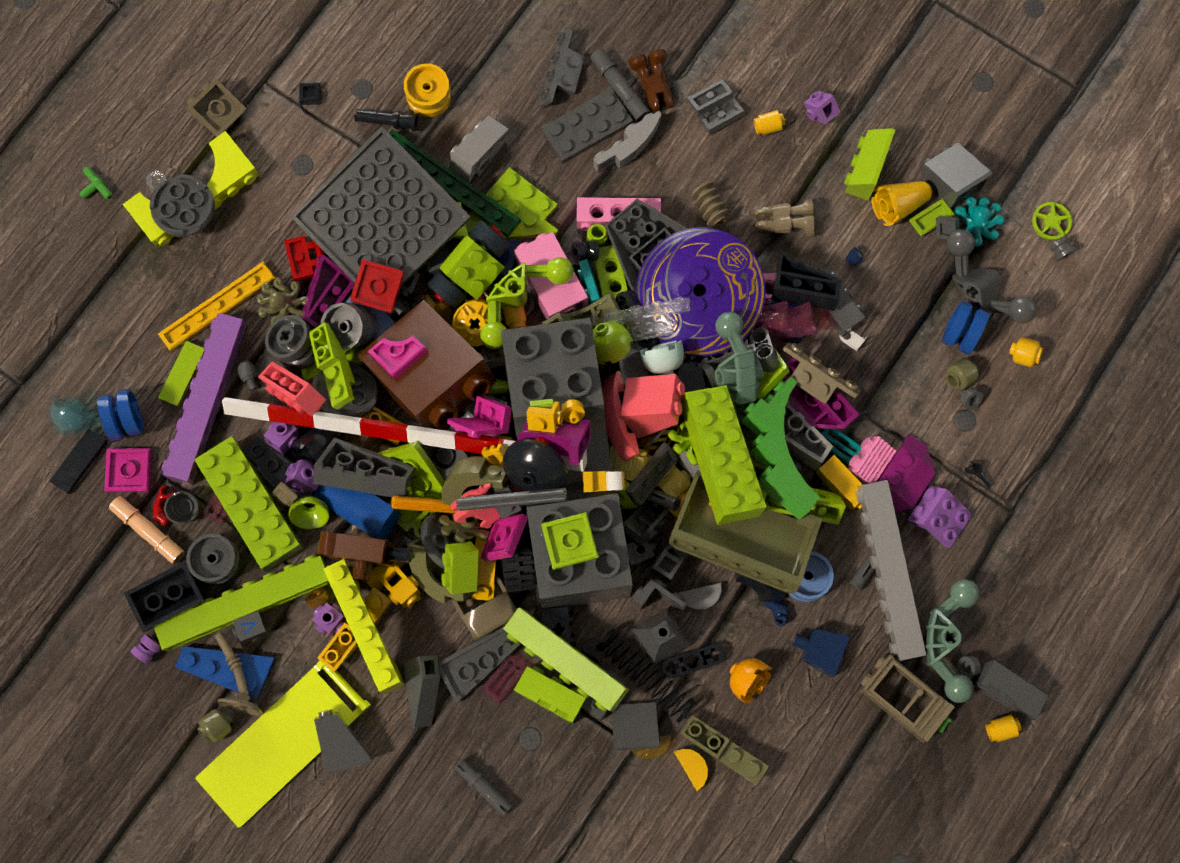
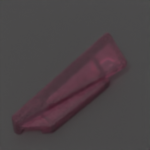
M787 301L765 306L754 328L767 329L772 340L817 334L811 302L791 309Z

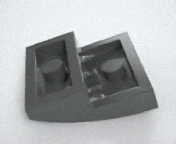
M723 79L687 98L691 108L709 135L745 116L743 108L733 97V91Z

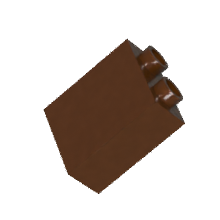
M424 300L358 354V357L368 371L372 373L376 381L420 427L438 430L450 428L451 425L447 424L448 418H457L458 414L468 405L476 402L477 396H487L492 385L497 382L484 358ZM414 335L427 348L428 352L396 380L368 353L383 338L398 342Z

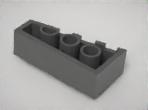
M334 438L314 464L313 484L386 497L407 496L413 487L415 467Z

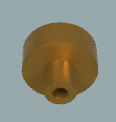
M320 587L308 593L305 601L310 608H317L320 605H325L329 595L323 587Z

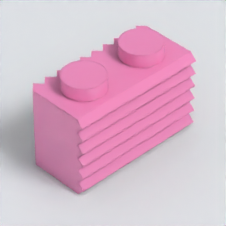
M870 436L862 442L859 454L851 458L848 470L863 485L877 482L897 451L881 439V437Z

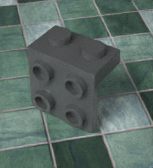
M650 579L645 587L640 585L633 595L635 600L633 606L641 610L652 593L680 612L685 609L687 604L684 603V597L676 592L671 594L666 590L667 586L658 579L655 581Z

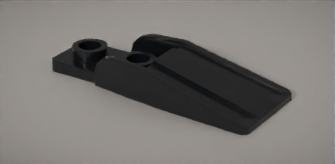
M257 437L244 449V453L257 465V469L275 489L280 482L285 483L287 479L286 471L292 462L275 449L272 450L260 437ZM294 491L298 495L297 499L302 498L304 496L314 497V492L306 495L304 493ZM305 503L304 506L308 507L311 503Z

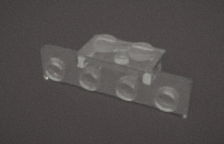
M678 297L672 301H656L646 306L635 305L625 310L614 309L605 313L604 322L626 323L633 342L672 335L674 330L670 315L690 311V298Z

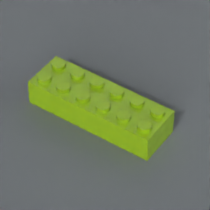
M727 385L685 392L681 400L682 414L717 525L759 517L766 509V504Z
M232 436L194 459L262 570L268 572L304 549L241 446Z

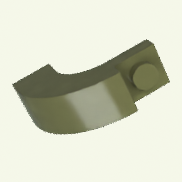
M609 293L578 311L571 313L558 312L542 322V324L590 318L593 330L598 324L607 322L622 312L614 295Z
M468 457L458 461L451 468L442 487L443 504L451 505L456 499L461 498L465 492L471 490L470 486H481L491 483L492 488L503 489L508 478L503 466L487 464L485 457Z
M421 537L408 544V549L413 550L415 555L414 559L409 563L413 576L429 596L445 604L452 598L456 601H465L476 593L469 592L451 595L442 584L444 569L439 567L429 557L422 544Z

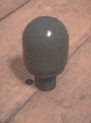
M249 361L241 362L237 369L241 381L247 383L250 391L257 389L255 381L257 379V372L254 365Z

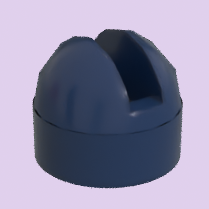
M853 247L845 261L851 265H858L863 261V253L856 247Z

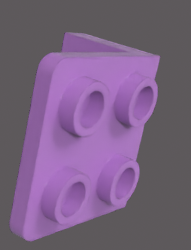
M930 485L918 505L912 510L907 521L911 525L926 529L944 547L950 548L970 520L971 512L947 489Z

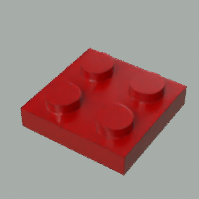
M362 259L350 301L392 314L405 272Z

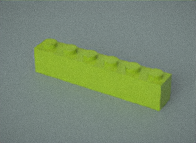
M519 607L503 628L508 633L506 636L515 644L520 642L526 646L524 648L525 652L534 658L537 655L543 659L542 665L551 671L556 669L561 673L559 678L569 685L573 682L578 686L577 691L586 698L591 696L596 700L595 705L604 712L607 709L614 711L630 690L523 608Z

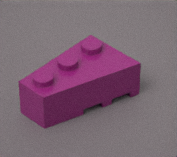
M323 254L318 257L301 314V319L312 329L321 325V318L324 312L331 305L341 303L355 284L337 264Z

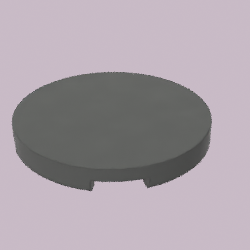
M179 175L165 182L162 181L155 188L150 199L151 215L157 226L165 233L176 237L191 236L203 230L211 221L215 210L214 197L209 187L199 178L191 175Z
M348 362L355 384L351 386L354 400L337 410L331 405L324 373L321 370L314 378L312 385L326 399L320 409L321 412L362 418L374 408L378 396V385L372 373L357 366V363Z
M433 512L421 525V540L429 557L439 567L445 569L442 561L445 545L461 542L455 539L456 533L445 536L441 532V528L444 525L440 523L439 518L441 515H446L452 521L450 513ZM473 538L466 539L465 542L471 541L475 546L476 543Z

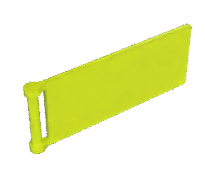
M319 661L197 775L196 780L234 824L240 828L321 753L314 722L315 717L319 716V712L332 709V713L338 712L349 726L371 704L367 700L364 701L338 671H332L323 662ZM322 669L357 706L354 711L344 703L318 674Z

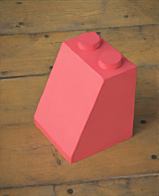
M676 374L627 378L620 417L630 430L635 433L637 438H642L678 424L679 415L682 414L681 400L685 394L684 383L680 381Z

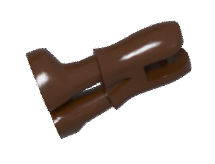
M664 49L652 51L647 59L643 54L632 57L628 61L629 65L640 76L641 85L645 89L652 111H660L656 96L662 94L665 107L667 109L673 107V97L662 66L667 59L666 51ZM647 59L654 74L652 76L649 74Z

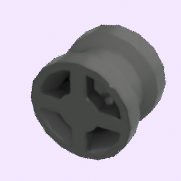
M1067 235L1049 246L1050 250L1056 253L1058 261L1063 260L1076 251L1075 246L1069 243Z

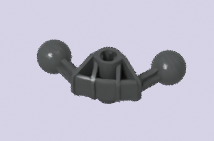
M959 229L952 232L947 240L948 250L955 255L956 274L952 276V279L960 288L961 293H964L965 297L973 303L972 305L990 314H1008L1012 320L1021 324L1033 320L1037 313L1035 302L1027 296H1019L1013 299L1012 302L999 301L1001 292L1000 274L993 269H969L968 254L974 249L975 239L967 230Z

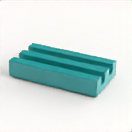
M824 429L821 434L827 441L851 457L859 454L861 450V445L837 429ZM828 431L856 449L857 452H853L827 434ZM832 447L830 453L849 465L851 458Z

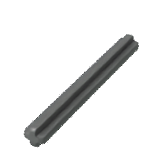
M566 488L461 497L458 498L456 504L459 511L563 502L568 499Z

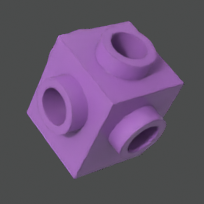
M815 92L804 102L807 116L812 121L825 125L841 113L834 96L829 93Z
M272 422L268 431L263 435L267 444L283 456L292 449L290 445L301 437L297 425Z
M302 459L294 464H290L286 471L287 479L285 484L291 486L292 490L306 495L316 491L319 484H313L314 464Z
M327 602L324 606L320 605L313 613L315 617L312 620L316 623L314 628L324 636L327 632L334 636L346 621L345 616L342 615V609L335 603L332 606ZM330 614L331 620L325 622L324 619Z

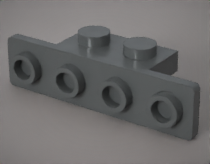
M570 28L560 32L556 38V49L551 55V66L545 75L546 83L539 96L541 99L539 106L541 107L552 103L556 88L569 95L575 93L585 57L568 48L573 30Z

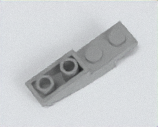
M660 111L654 114H647L637 124H630L624 131V141L619 140L609 150H602L597 153L595 158H593V167L597 173L614 163L621 169L636 158L656 133L661 120Z

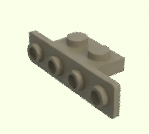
M788 343L783 348V351L800 361V364L791 376L797 381L796 385L824 404H826L837 387L855 399L861 392L857 389V384L851 380L845 381L839 377L840 374L835 369L830 367L827 369L821 365L822 362L813 355L809 357L803 353L804 350L799 345Z

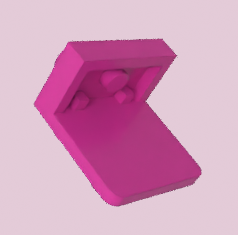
M477 396L474 417L448 418L447 424L453 426L456 431L467 432L469 437L481 438V435L498 437L499 434H507L509 431L512 407L486 396Z

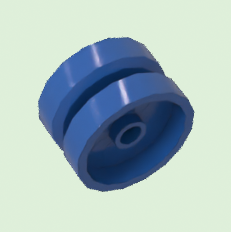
M962 300L946 325L941 343L952 347L961 337L958 351L970 355L984 331L990 313L978 309L970 319L973 310L972 304Z
M130 388L118 391L116 398L111 394L98 397L97 405L100 420L111 442L123 440L126 433L131 437L144 433L141 410Z

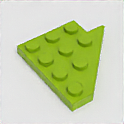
M509 167L486 193L487 196L521 219V223L509 237H506L504 234L501 237L505 239H524L538 237L543 233L549 234L551 232L557 235L558 229L546 220L556 210L558 204ZM470 212L469 216L471 219L466 223L468 236L476 243H480L470 232L482 219Z
M418 441L378 452V454L415 467L413 487L406 497L442 499L441 493L445 480Z

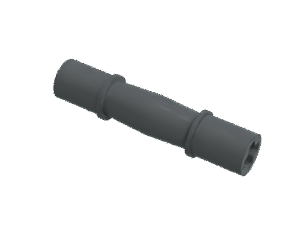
M604 49L596 50L590 56L591 61L600 71L601 76L606 78L612 89L624 102V107L629 110L637 122L642 121L650 113V110L640 99L639 94L634 92L628 81L617 69V65L613 63Z

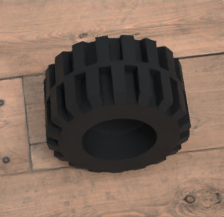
M529 534L521 535L513 557L502 559L504 583L508 592L533 590L536 588L535 563Z

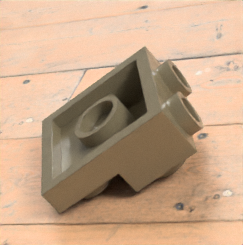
M215 79L213 82L208 80L201 88L203 92L198 97L194 94L186 102L189 105L186 110L215 137H218L247 108Z

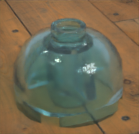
M60 395L54 396L49 407V420L56 427L55 430L62 435H67L68 433L78 434L90 426L95 413L92 412L90 414L86 410L89 408L87 405L68 396L65 399H59Z

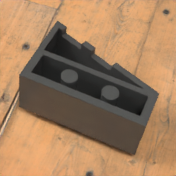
M995 660L983 663L980 674L973 681L974 689L1030 721L1037 720L1048 698V695L1043 693L1044 690L1041 687L1028 683L1023 677L1013 673Z

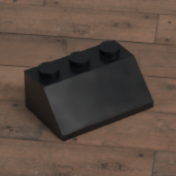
M185 561L124 592L143 633L205 601L198 578L192 575Z

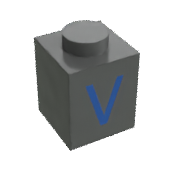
M255 611L233 621L235 626L232 628L234 637L242 643L250 642L270 633L264 616L260 611Z

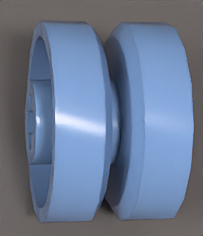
M811 551L804 572L806 576L809 574L811 579L807 580L803 575L797 592L787 593V595L795 601L809 603L816 601L826 594L832 586L834 578L832 565L827 558L818 552Z

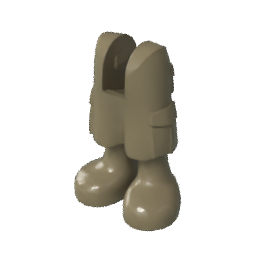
M806 199L802 204L792 207L789 203H782L755 210V218L770 219L756 222V231L780 234L790 233L792 228H800L805 231L807 237H814L812 199ZM791 215H803V216H804V217H801V218H793V219H791Z

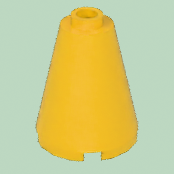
M924 181L877 186L873 190L875 196L872 197L871 201L876 217L879 220L883 219L886 222L884 223L885 226L895 225L931 199V186Z

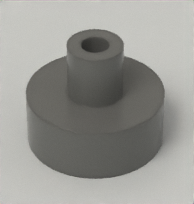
M975 387L964 389L960 392V403L968 410L977 408L982 402L983 394Z
M966 656L959 659L957 670L959 674L966 675L972 679L980 674L981 664L976 657Z

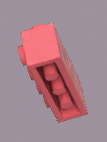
M273 361L258 376L267 385L264 388L272 396H276L280 401L285 402L291 408H294L300 414L305 412L312 416L321 409L322 404L326 401L308 382Z

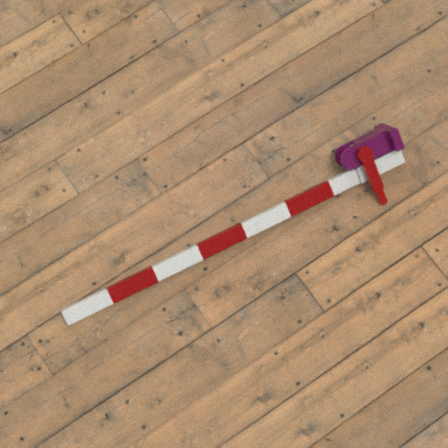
M225 397L222 400L224 414L409 443L418 441L422 445L481 453L483 447L490 449V446L495 445L497 448L498 444H502L507 450L512 443L516 442L485 436L473 438L465 433L319 411L310 416L305 412L300 414L291 407ZM581 419L579 425L559 424L555 433L528 430L527 421L523 426L524 431L520 432L517 441L532 439L543 442L562 457L568 470L584 471L587 464L586 448L591 439L590 420Z

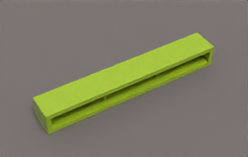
M317 555L309 556L304 559V563L287 565L283 568L284 571L277 574L275 572L268 573L263 576V580L258 582L254 580L246 582L242 585L243 588L236 591L234 589L227 590L221 593L222 597L215 600L213 598L205 599L200 606L192 607L154 627L162 650L171 651L234 624L233 621L255 611L262 613L310 593L316 588L329 585L330 583L323 568L327 567L324 558L321 556L317 557Z

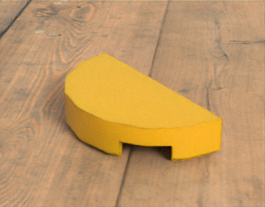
M691 749L675 751L674 754L697 792L704 786L707 780L708 768L705 760L699 753Z

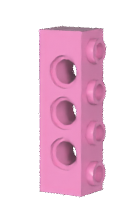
M577 197V229L588 231L589 227L594 224H601L605 227L614 218L613 215L615 213H620L637 198ZM638 198L661 212V198ZM596 212H599L603 216L601 218H595L592 215Z

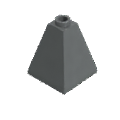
M669 607L630 629L644 655L647 657L648 662L653 663L652 668L691 646ZM659 631H663L666 636L661 637Z

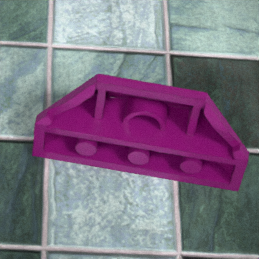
M794 357L786 363L790 372L784 377V382L792 376L800 364V361ZM795 385L788 398L789 404L805 417L804 419L811 427L814 426L816 429H844L859 416V413L837 389H835L826 404Z
M907 434L897 453L877 481L888 480L895 513L913 509L935 475V469L927 445Z

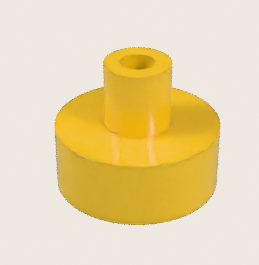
M568 400L561 406L563 419L566 422L575 424L583 419L585 415L584 406L579 400Z

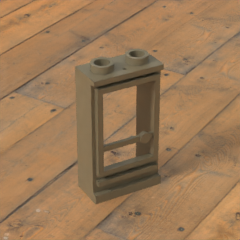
M891 654L885 658L881 656L874 665L876 670L872 675L868 673L860 682L863 686L859 691L922 743L928 742L954 709V706L899 663ZM892 667L919 688L901 713L874 691ZM924 692L932 700L915 722L912 723L904 715L915 700L923 695Z

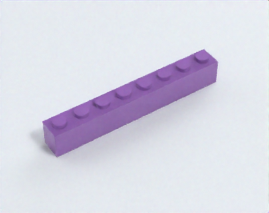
M218 313L216 319L214 318L211 323L212 332L210 338H207L204 343L205 352L203 358H200L198 361L196 378H193L191 381L190 396L184 401L183 416L177 421L175 439L171 440L168 459H165L162 465V475L168 479L193 485L199 468L194 459L204 453L247 327L243 319Z

